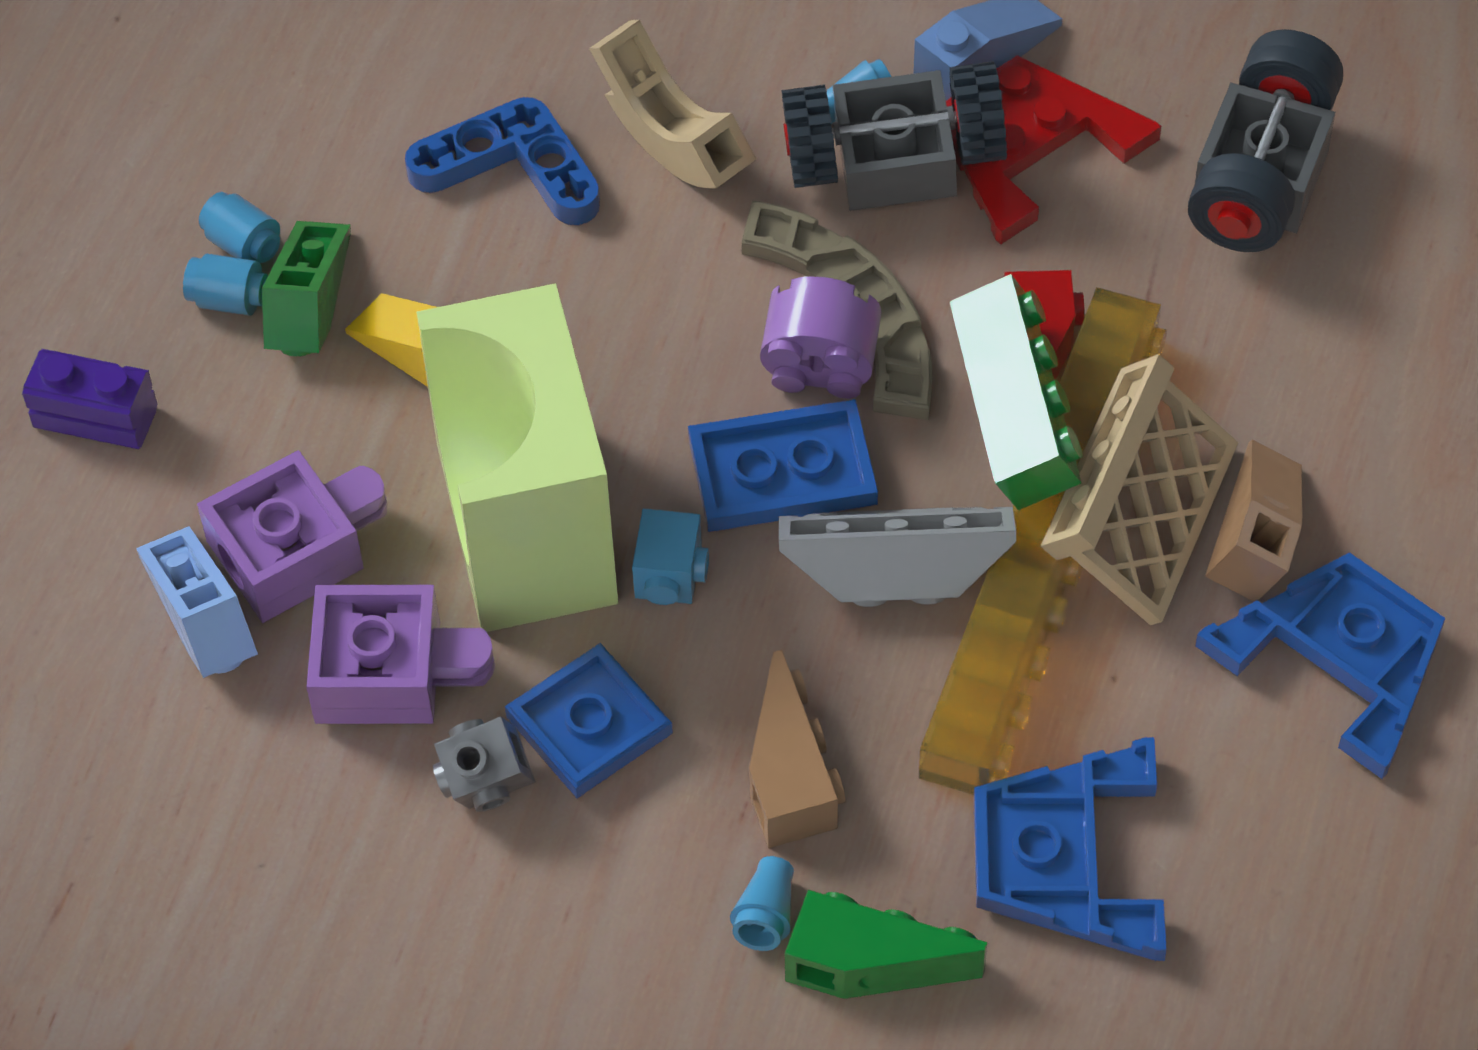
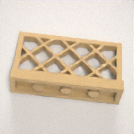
M1160 354L1121 368L1083 451V457L1078 462L1077 467L1082 484L1065 491L1041 544V547L1056 560L1071 556L1149 625L1160 623L1165 617L1239 443L1170 381L1175 368ZM1160 400L1171 408L1176 429L1163 431L1157 409ZM1195 434H1200L1216 448L1209 465L1202 466ZM1178 437L1186 469H1172L1165 439ZM1149 442L1156 469L1155 474L1143 475L1138 455L1141 443ZM1188 476L1193 502L1190 509L1183 510L1175 478ZM1159 481L1166 513L1153 515L1146 483ZM1129 486L1137 518L1123 520L1118 495L1122 487ZM1169 521L1174 541V547L1168 555H1163L1156 523ZM1139 526L1147 558L1134 561L1126 528ZM1109 531L1117 564L1110 565L1094 551L1102 532ZM1146 566L1150 568L1155 588L1151 599L1141 591L1136 568Z

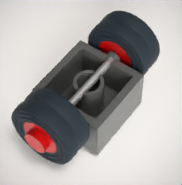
M1286 29L1275 30L1262 35L1255 41L1249 51L1240 73L1239 84L1231 82L1198 160L1195 185L1188 200V215L1194 227L1204 237L1219 246L1239 252H1260L1273 247L1280 240L1285 230L1297 233L1328 155L1336 113L1331 110L1341 88L1344 73L1342 62L1336 52L1319 38L1301 31Z

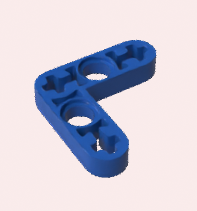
M522 97L514 99L418 140L406 151L405 164L409 183L415 189L422 192L434 193L442 191L517 158L559 221L568 225L584 224L594 219L600 208L599 186L595 177L548 107L542 101L535 98ZM526 121L528 125L534 126L527 128L525 124L519 122ZM500 130H503V136L504 138L508 137L507 139H502V134ZM478 137L486 138L493 143L490 148L482 152H472L464 147L468 141ZM449 151H455V156L457 160H454L453 153H449ZM549 153L561 155L565 159L561 165L554 168H544L536 163L538 158ZM426 162H430L434 167H436V166H438V167H437V168H434V169H430V167H429L428 165H426V164L422 165V164H423V163H426ZM570 182V189L578 199H584L576 202L573 197H566L565 184Z

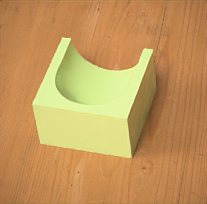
M556 283L417 311L437 447L480 628L489 632L618 604L607 473Z

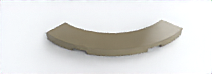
M752 200L741 242L742 254L781 264L806 277H826L845 281L855 286L854 296L867 303L869 294L875 298L880 304L882 315L873 363L876 382L873 412L929 420L932 399V360L930 350H928L927 341L921 327L920 316L908 293L893 273L873 253L848 235L843 238L835 232L818 225V219L779 205Z

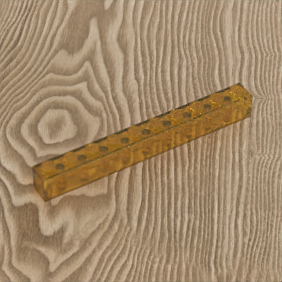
M1096 287L1060 381L1070 405V412L1063 414L1066 426L1069 425L1074 431L1080 443L1082 454L1121 368L1157 354H1162L1167 329L1158 327L1161 304ZM1065 491L1021 510H1017L1013 505L1016 542L988 569L920 747L919 779L974 795V787L994 782L995 778L1004 779L1007 777L1015 750L1014 745L1008 744L1013 728L1021 731L1025 728L1033 701V696L1026 694L1031 679L1041 682L1051 651V648L1044 646L1049 632L1059 634L1068 606V600L1062 599L1066 584L1076 587L1083 568L1071 556L1056 560L1041 547Z

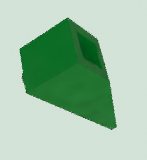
M808 890L785 951V982L842 999L980 979L983 978L985 972L988 942L977 939L972 933L962 928L946 927L941 929L918 922L913 916L900 910L888 909L883 912L859 905L853 898L842 893L828 892L822 894Z

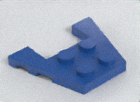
M1349 552L1287 584L1285 592L1263 603L1256 600L1239 609L1238 616L1219 626L1214 622L1204 627L1197 634L1195 647L1236 676L1275 637L1296 650L1371 703L1343 733L1338 748L1383 779L1389 771L1442 632L1445 617Z
M1145 737L1132 741L1130 748L1110 754L1100 750L1083 755L1082 762L1052 771L1046 766L974 787L976 907L1147 959L1165 961L1167 949L1164 899H1099L1094 815V797L1156 796L1155 738Z

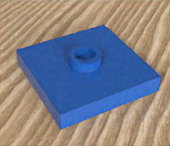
M601 643L505 706L507 719L516 727L576 798H579L673 734L672 722Z

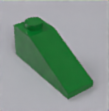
M296 222L262 287L264 349L281 350L285 355L296 357L320 352L332 324L351 236V224Z

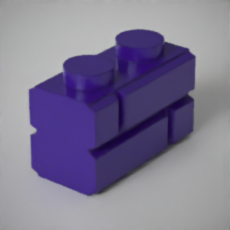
M47 349L39 350L22 392L26 407L29 408L28 414L33 428L135 449L142 447L158 406L155 392L152 390L149 370L131 366L121 367L116 363Z

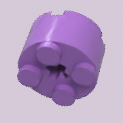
M800 277L792 279L790 289L780 292V285L774 288L770 297L760 352L762 365L772 374V385L781 391L789 393L800 392L807 385L827 388L830 394L839 398H854L860 395L861 385L870 379L873 369L882 315L878 301L869 294L867 303L854 296V285L826 277Z

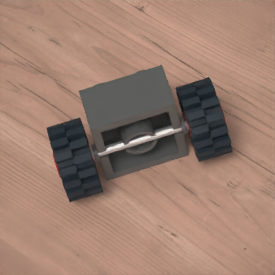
M994 61L949 68L952 106L946 105L940 70L833 85L836 122H833V128L825 84L781 90L785 123H783L787 156H790L794 188L838 183L834 148L835 139L836 146H840L849 211L957 196L956 157L951 130L956 128V139L962 165L1006 160L1007 158L1004 108Z

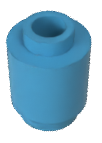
M216 193L208 199L200 212L199 226L204 230L205 237L234 258L264 263L269 261L279 249L281 241L279 222L238 194Z
M205 254L202 258L192 257L187 263L183 278L184 298L187 301L195 302L198 308L251 316L258 306H262V287L268 274L262 272V266L259 261L214 254Z

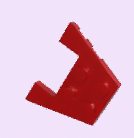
M1017 55L996 68L1005 117L1006 160L962 165L956 139V128L951 130L956 163L960 171H965L973 187V196L980 210L984 209L991 222V232L995 240L1001 245L1038 221L1039 206L1010 179L1084 131L1092 134L1124 164L1158 142L1162 126L1142 114ZM952 97L946 100L947 106H952Z

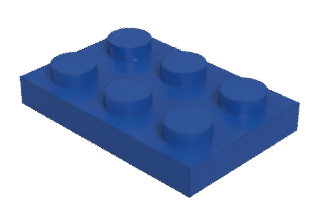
M856 399L688 426V439L708 532L779 521V516L803 517L808 514L830 513L878 505V490Z

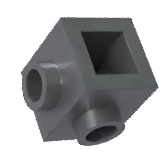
M502 717L483 723L482 719L463 722L449 730V738L434 744L440 762L433 764V770L443 795L446 798L452 796L453 800L468 809L475 807L476 811L481 812L499 807L510 800V792L535 782L516 727Z

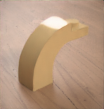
M629 20L589 48L611 88V91L606 93L605 97L614 112L641 147L674 176L697 187L718 188L756 160L732 113L707 111L695 104L678 87L665 68L640 20Z

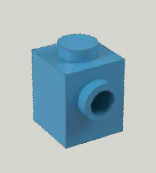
M642 509L632 565L635 598L647 599L659 605H670L675 602L692 604L696 582H706L709 567V548L702 547L700 514Z

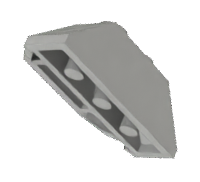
M983 507L832 512L808 514L803 517L779 516V551L840 602H853L863 607L879 606L887 600H912L919 604H936L942 602L945 598H959L1016 542L1013 507H994L993 509Z

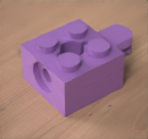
M297 450L197 503L207 543L256 615L264 623L314 596L315 585H334L364 569L357 531L387 514V499L381 476L373 469L358 466L323 484L301 452ZM295 542H297V544H296L295 546H293L291 549H288V550H285V551H282V550H281V549L290 547V546H292Z
M315 585L306 686L315 724H434L436 686H483L492 677L495 663L491 638L482 628H440L434 585ZM362 667H366V668L382 667V669H379V670H367V669H364V668H362Z

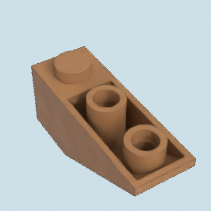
M1253 439L1248 443L1205 577L1255 602L1288 572L1302 528L1301 464Z
M782 649L774 651L772 655L749 766L750 799L768 848L838 829V805L845 803L844 788L837 769L827 770L821 754L827 751L821 725L817 718L808 720L803 708V704L808 703V696L802 674L799 669L789 670Z

